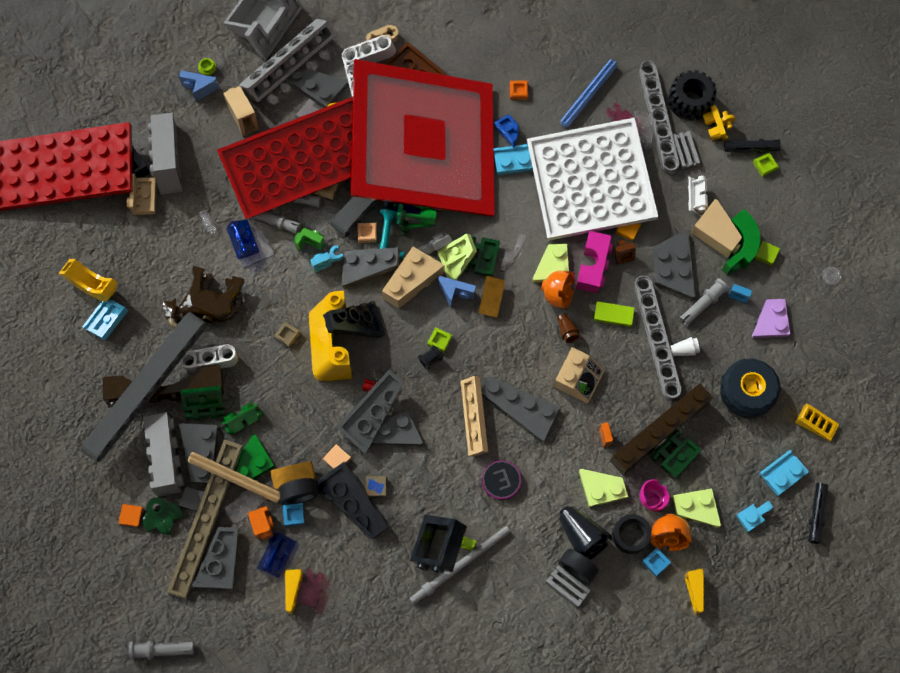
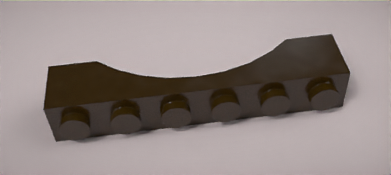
M220 365L200 367L194 374L180 382L160 386L149 402L158 403L163 399H168L169 401L180 400L181 390L221 386L223 394V370ZM123 375L102 377L103 400L107 405L113 407L132 381Z
M701 383L698 384L612 456L610 462L622 475L626 474L671 433L709 405L714 397Z

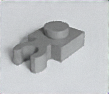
M438 233L432 237L433 239L428 244L418 249L428 255L432 251L439 250L453 241L450 235Z

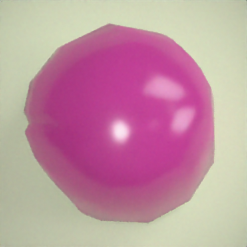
M657 479L648 480L642 486L639 494L641 504L652 512L662 511L669 504L670 496L667 487L661 485Z

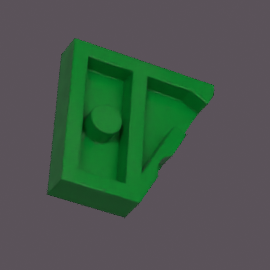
M256 434L251 437L242 450L235 469L236 472L253 480L274 468L272 461Z

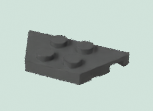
M685 230L652 248L655 285L668 288L676 294L679 292L688 296V299L694 300L695 290L688 230Z

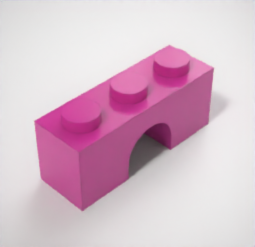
M589 231L584 255L594 258L596 264L592 266L581 264L576 289L598 293L599 287L603 288L606 278L602 276L603 270L607 271L609 260L606 257L607 253L611 254L613 243H610V235Z

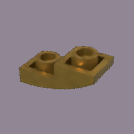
M486 276L478 313L497 318L505 280Z
M312 461L271 470L275 490H279L282 484L296 479L313 478L316 481Z

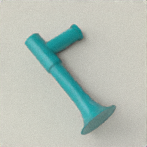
M380 210V213L384 216V227L379 249L388 248L391 223L394 217L397 216V212L393 210ZM404 251L400 252L401 260H403Z

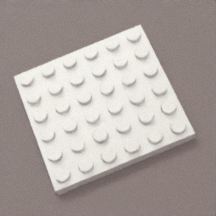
M635 118L527 139L548 241L589 233V231L596 232L658 220V213Z

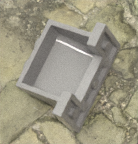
M240 0L224 24L231 32L247 39L261 59L267 60L303 8V5L299 0Z

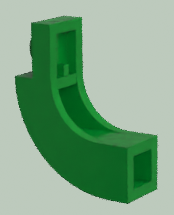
M745 209L731 219L742 239L739 242L741 245L740 251L728 260L722 268L726 275L731 271L735 273L741 266L746 269L753 261L760 246L758 225Z

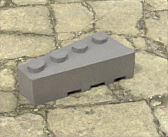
M173 113L151 115V123H148L149 133L152 135V137H149V145L152 148V151H149L151 162H153V165H150L151 176H155L161 195L183 192L179 179L181 178V170L178 162L180 159L177 147V128Z
M167 412L143 417L145 439L147 444L150 443V446L147 447V456L149 462H152V465L148 466L152 479L150 489L157 497L182 493L181 486H184L182 474H179L178 467H181L179 455L176 456L175 448H178L176 436L173 437L172 430L175 429L174 419L170 418Z

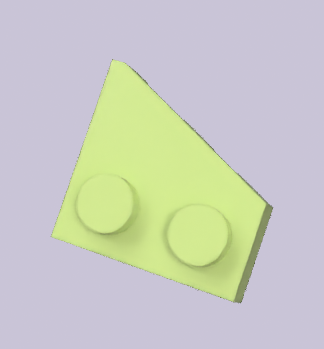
M470 234L463 235L437 251L441 263L445 265L447 278L457 280L477 252Z
M549 244L533 276V283L543 282L552 272L569 271L567 244Z
M585 469L579 470L589 508L628 498L623 478Z
M712 489L672 496L676 516L684 519L689 518L698 523L703 522L713 525L715 528L721 526Z

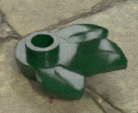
M159 497L152 498L147 503V514L143 518V526L147 532L157 528L161 533L170 535L173 530V520L182 518L183 512L175 503H166ZM159 504L161 506V509L159 511H154L153 505Z

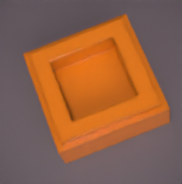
M510 81V100H528V81Z
M602 423L599 431L603 447H608L612 444L613 437L609 423Z
M122 504L118 524L139 528L144 508Z

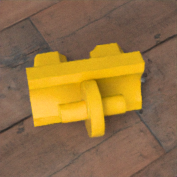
M714 105L711 106L712 111L707 112L703 117L707 126L717 123V127L708 130L712 141L722 138L724 142L728 140L724 126H727V129H732L735 116L728 115L727 111L722 112L723 117L720 118L717 107Z

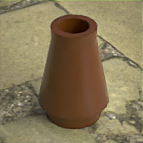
M567 314L558 316L557 320L562 340H565L566 343L576 341L579 338L577 327Z

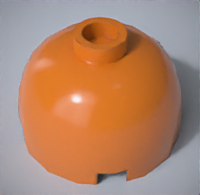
M555 271L543 281L541 289L544 291V297L550 305L562 309L570 305L574 290L571 289V283L575 284L573 272Z
M667 514L659 518L652 526L651 543L660 550L664 546L670 547L668 551H679L689 547V542L692 543V533L686 520L675 514Z

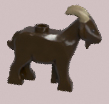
M193 266L192 273L194 279L192 286L179 307L176 306V298L171 302L164 301L162 304L165 318L172 330L189 312L197 317H201V320L204 322L212 323L216 321L221 323L232 318L235 313H239V309L233 305V301L239 295L245 280L236 276H232V279L226 278L227 291L218 294L208 290L213 275L209 273L204 274V268Z

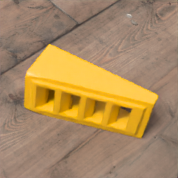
M807 403L803 406L795 421L796 424L828 441L832 440L839 426L837 422ZM807 414L811 415L809 420L805 419ZM814 417L817 418L815 425L812 423ZM821 421L824 422L822 429L819 428ZM827 426H832L829 433H826Z
M301 569L285 571L286 612L288 614H293L303 578V571Z
M703 569L689 571L684 576L695 615L704 611Z

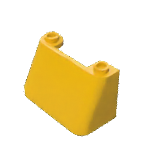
M344 291L330 292L309 313L312 370L314 377L319 381L352 379L348 351L343 347H332V335L328 333L323 316L328 311L347 308Z

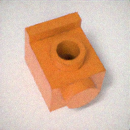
M267 506L248 513L254 534L257 539L261 538V540L273 536L271 528L274 527L271 516H266L270 514Z

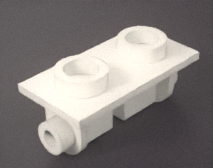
M699 176L697 180L689 177V211L702 216V212H705L708 208L707 194L702 195V193L707 192V179L705 176Z

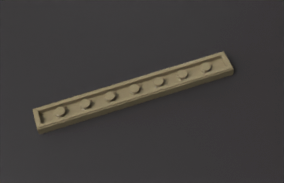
M224 440L216 463L235 471L243 445ZM211 473L167 591L169 594L188 599L231 483Z

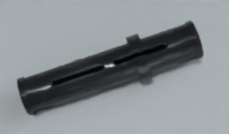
M761 138L753 141H724V152L758 151L763 153L764 151H780L781 147L780 139L764 140Z
M816 483L812 518L809 519L810 532L808 542L813 544H821L822 529L825 527L824 514L829 485L824 483Z

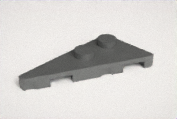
M408 410L384 420L372 444L422 446L423 442ZM347 437L345 438L347 443H352Z

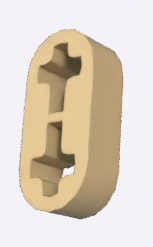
M394 25L384 26L368 33L366 41L386 35L394 43L398 40V29Z

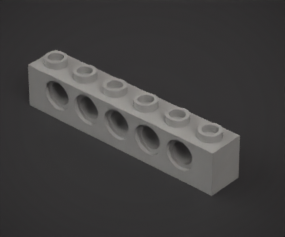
M321 19L313 21L240 83L239 86L246 97L258 103L332 40L336 35L329 23Z

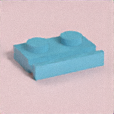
M528 144L516 145L514 148L512 146L493 148L497 175L533 171Z
M113 300L102 301L82 327L106 341L128 310Z
M791 450L759 473L777 497L809 472L800 460L791 453Z

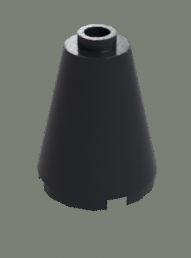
M566 506L560 511L559 521L573 549L586 558L589 557L590 560L595 558L608 546L606 543L608 538L610 541L612 540V535L576 507Z

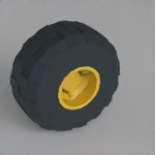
M753 358L742 359L732 364L724 373L720 383L722 401L731 412L741 417L755 418L766 414L774 407L781 392L780 380L775 370L767 363Z

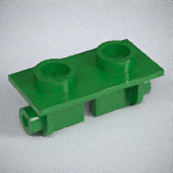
M250 402L242 406V411L235 414L232 412L223 417L224 421H222V424L228 425L225 428L228 435L231 433L235 434L245 428L242 423L244 419L248 426L260 420L263 414L260 409L255 410V407L258 406L256 403L252 405Z

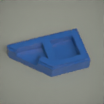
M508 114L494 122V127L514 148L518 138L519 125Z

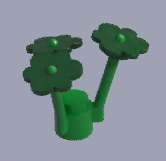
M394 203V207H398L397 225H401L403 237H407V232H410V228H430V225L435 226L436 211L432 210V208L412 205L425 211H421V215L406 213L401 203ZM405 217L420 219V222L424 223L409 224Z

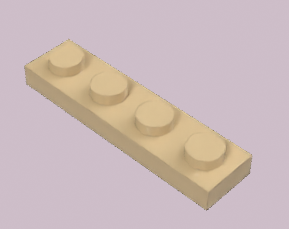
M472 376L461 381L468 456L472 457L488 452L481 383L478 376Z

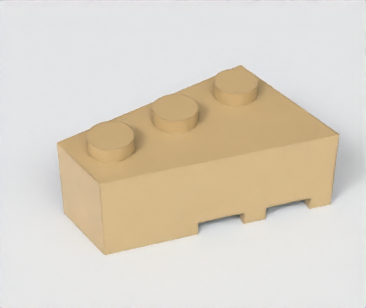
M412 247L382 290L383 300L399 309L415 297L419 291L428 287L432 281L445 274V265Z

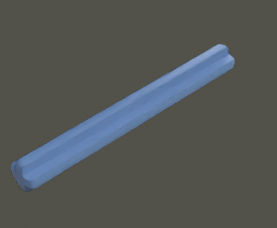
M610 59L561 119L560 123L562 126L568 128L617 68L616 61Z

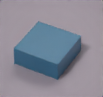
M734 284L728 297L746 304L752 290Z
M303 503L282 505L285 527L305 524Z
M658 548L642 561L655 577L671 563Z

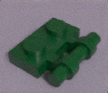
M471 236L479 253L477 259L472 258L463 272L468 273L469 268L473 266L475 267L474 274L493 277L500 241L482 237L481 244L475 243L476 237Z
M221 386L181 390L183 409L192 410L185 412L186 419L200 420L203 417L218 418V416L226 415L225 407L217 408L223 406L224 403Z
M678 429L665 438L666 440L660 446L657 445L650 456L654 462L660 457L663 458L665 461L660 467L674 479L701 452V449L688 437L681 442L678 439L681 435ZM671 445H674L676 449L669 454L666 450Z

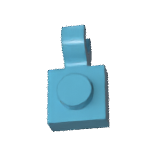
M338 245L333 246L329 254L328 252L324 254L319 253L310 260L315 273L332 266L333 262L343 259V254H334L336 251H339Z
M767 501L756 509L754 504L737 514L736 517L748 533L765 521L762 515L770 511L773 505L770 501Z

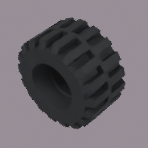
M687 70V73H680V76L677 75L673 81L668 96V103L672 105L671 110L676 111V115L678 117L679 115L683 116L682 119L685 120L686 118H689V120H694V118L697 120L701 119L704 114L710 112L711 106H713L717 93L715 82H711L712 78L710 76L706 77V73L702 72L701 74L698 70H695V72ZM684 92H695L700 96V99H691Z

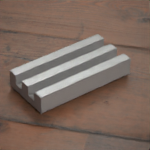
M686 131L684 134L681 132L679 135L672 134L681 169L699 166L700 161L690 131ZM685 138H686V140H687V143H688V146H689V149H690V152H691V155H692V158H693V161H694V162H692V159H691V156H690V153H689V150H688V147H687ZM679 139L681 140V143H682V147H683V150H684V153H685V156H686V159H687V162H688L687 164H685V161H684V158H683V154H682V151H681V148H680V145H679V142H678Z
M559 565L546 580L548 585L577 607H579L591 591ZM559 572L566 579H568L579 589H581L584 593H580L577 589H575L568 582H566L559 575H557V573ZM553 578L577 595L579 600H576L552 581Z

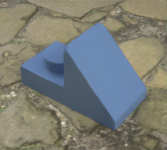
M186 71L180 72L179 78L182 86L193 89L195 101L218 90L219 86L216 77Z
M439 276L438 286L450 307H452L455 294L462 299H474L476 293L475 285Z

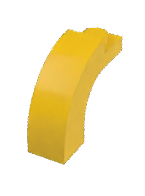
M69 259L58 273L78 289L103 302H107L117 289L116 285L118 282L113 278H104L97 275L76 259Z

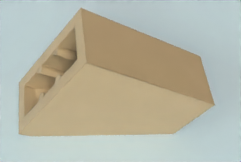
M241 87L231 88L224 92L225 101L242 137L258 131L259 127L255 112Z
M715 199L695 224L691 234L729 258L732 253L736 254L740 249L741 245L739 242L742 236L719 201Z

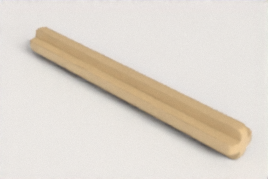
M192 452L188 458L189 463L273 502L280 500L279 491L195 452Z

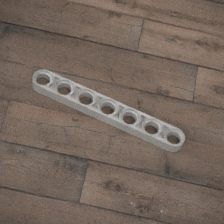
M644 61L640 66L639 74L661 168L666 174H674L678 169L679 160L657 68L653 62ZM650 67L652 72L645 73L643 68ZM653 82L656 88H648L647 83ZM657 98L660 103L657 105L652 104L650 99ZM657 113L662 114L664 119L656 120L654 115ZM663 129L667 131V135L660 136L658 130ZM667 145L671 148V151L664 152L661 147ZM671 161L675 164V167L669 169L665 163Z
M640 276L634 284L636 297L663 396L667 400L673 401L681 393L679 378L653 283L649 277ZM645 281L648 284V288L641 289L638 283ZM649 298L652 300L653 305L647 307L643 304V300ZM649 316H655L658 319V322L656 324H651L648 322L647 318ZM654 333L661 334L662 341H654L652 335ZM665 351L667 358L664 360L659 359L657 352ZM665 368L670 369L672 376L664 377L662 370ZM670 386L675 387L677 394L674 396L669 395L667 388Z

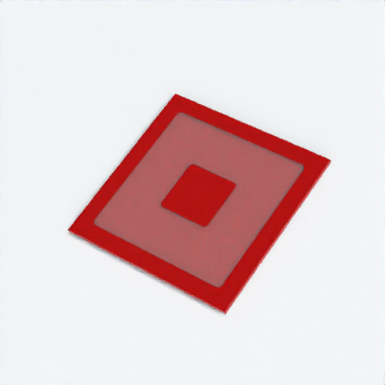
M355 59L353 74L351 196L493 217V84Z

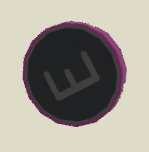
M504 460L494 461L489 464L482 476V485L485 492L497 500H507L515 496L520 489L522 481L517 467L511 462Z

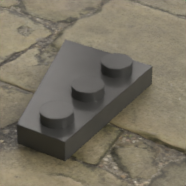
M303 67L296 69L284 80L323 108L333 103L349 85L347 80Z
M399 248L344 251L342 287L345 289L350 287V284L358 281L363 282L371 276H379L397 269L400 261Z
M178 423L192 484H208L211 472L189 463L188 458L192 452H195L215 462L218 426Z
M218 527L192 588L234 590L239 528Z

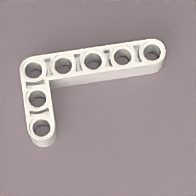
M386 35L379 36L348 47L343 51L342 58L352 97L354 60L358 59L377 63L392 57L396 52V48L390 37Z

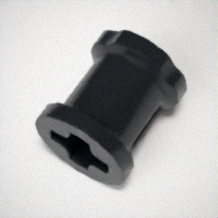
M433 345L431 350L424 355H419L418 359L423 367L429 370L430 366L435 362L443 360V355Z

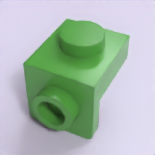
M303 228L301 233L298 232L294 239L296 250L298 251L302 249L304 243L320 250L325 245L324 237L320 232L315 230L312 232L306 228Z

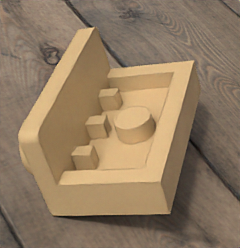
M132 174L133 192H130V197H127V208H130L133 215L156 214L157 182L155 177L137 178L135 174Z

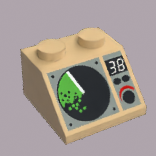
M572 347L555 380L554 388L585 403H589L605 370L590 355Z

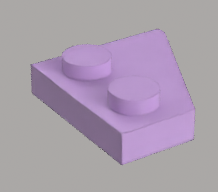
M766 299L752 338L789 337L790 330L785 299Z

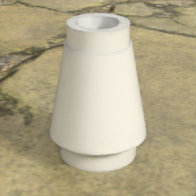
M690 337L670 345L673 357L696 356L697 353H700L697 338L692 339Z

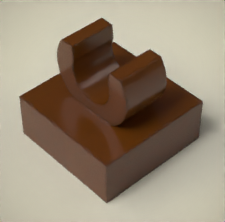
M625 239L617 241L619 245L615 247L617 265L634 261L636 253L634 243L627 244Z

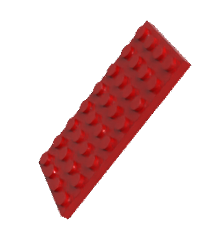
M353 97L217 149L246 220L351 179Z
M130 122L0 141V211L133 192L132 125Z

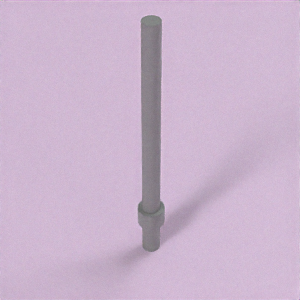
M505 526L455 563L453 573L445 571L430 583L427 582L421 586L422 589L409 598L411 602L416 604L426 595L429 597L435 592L434 589L511 532L509 528Z

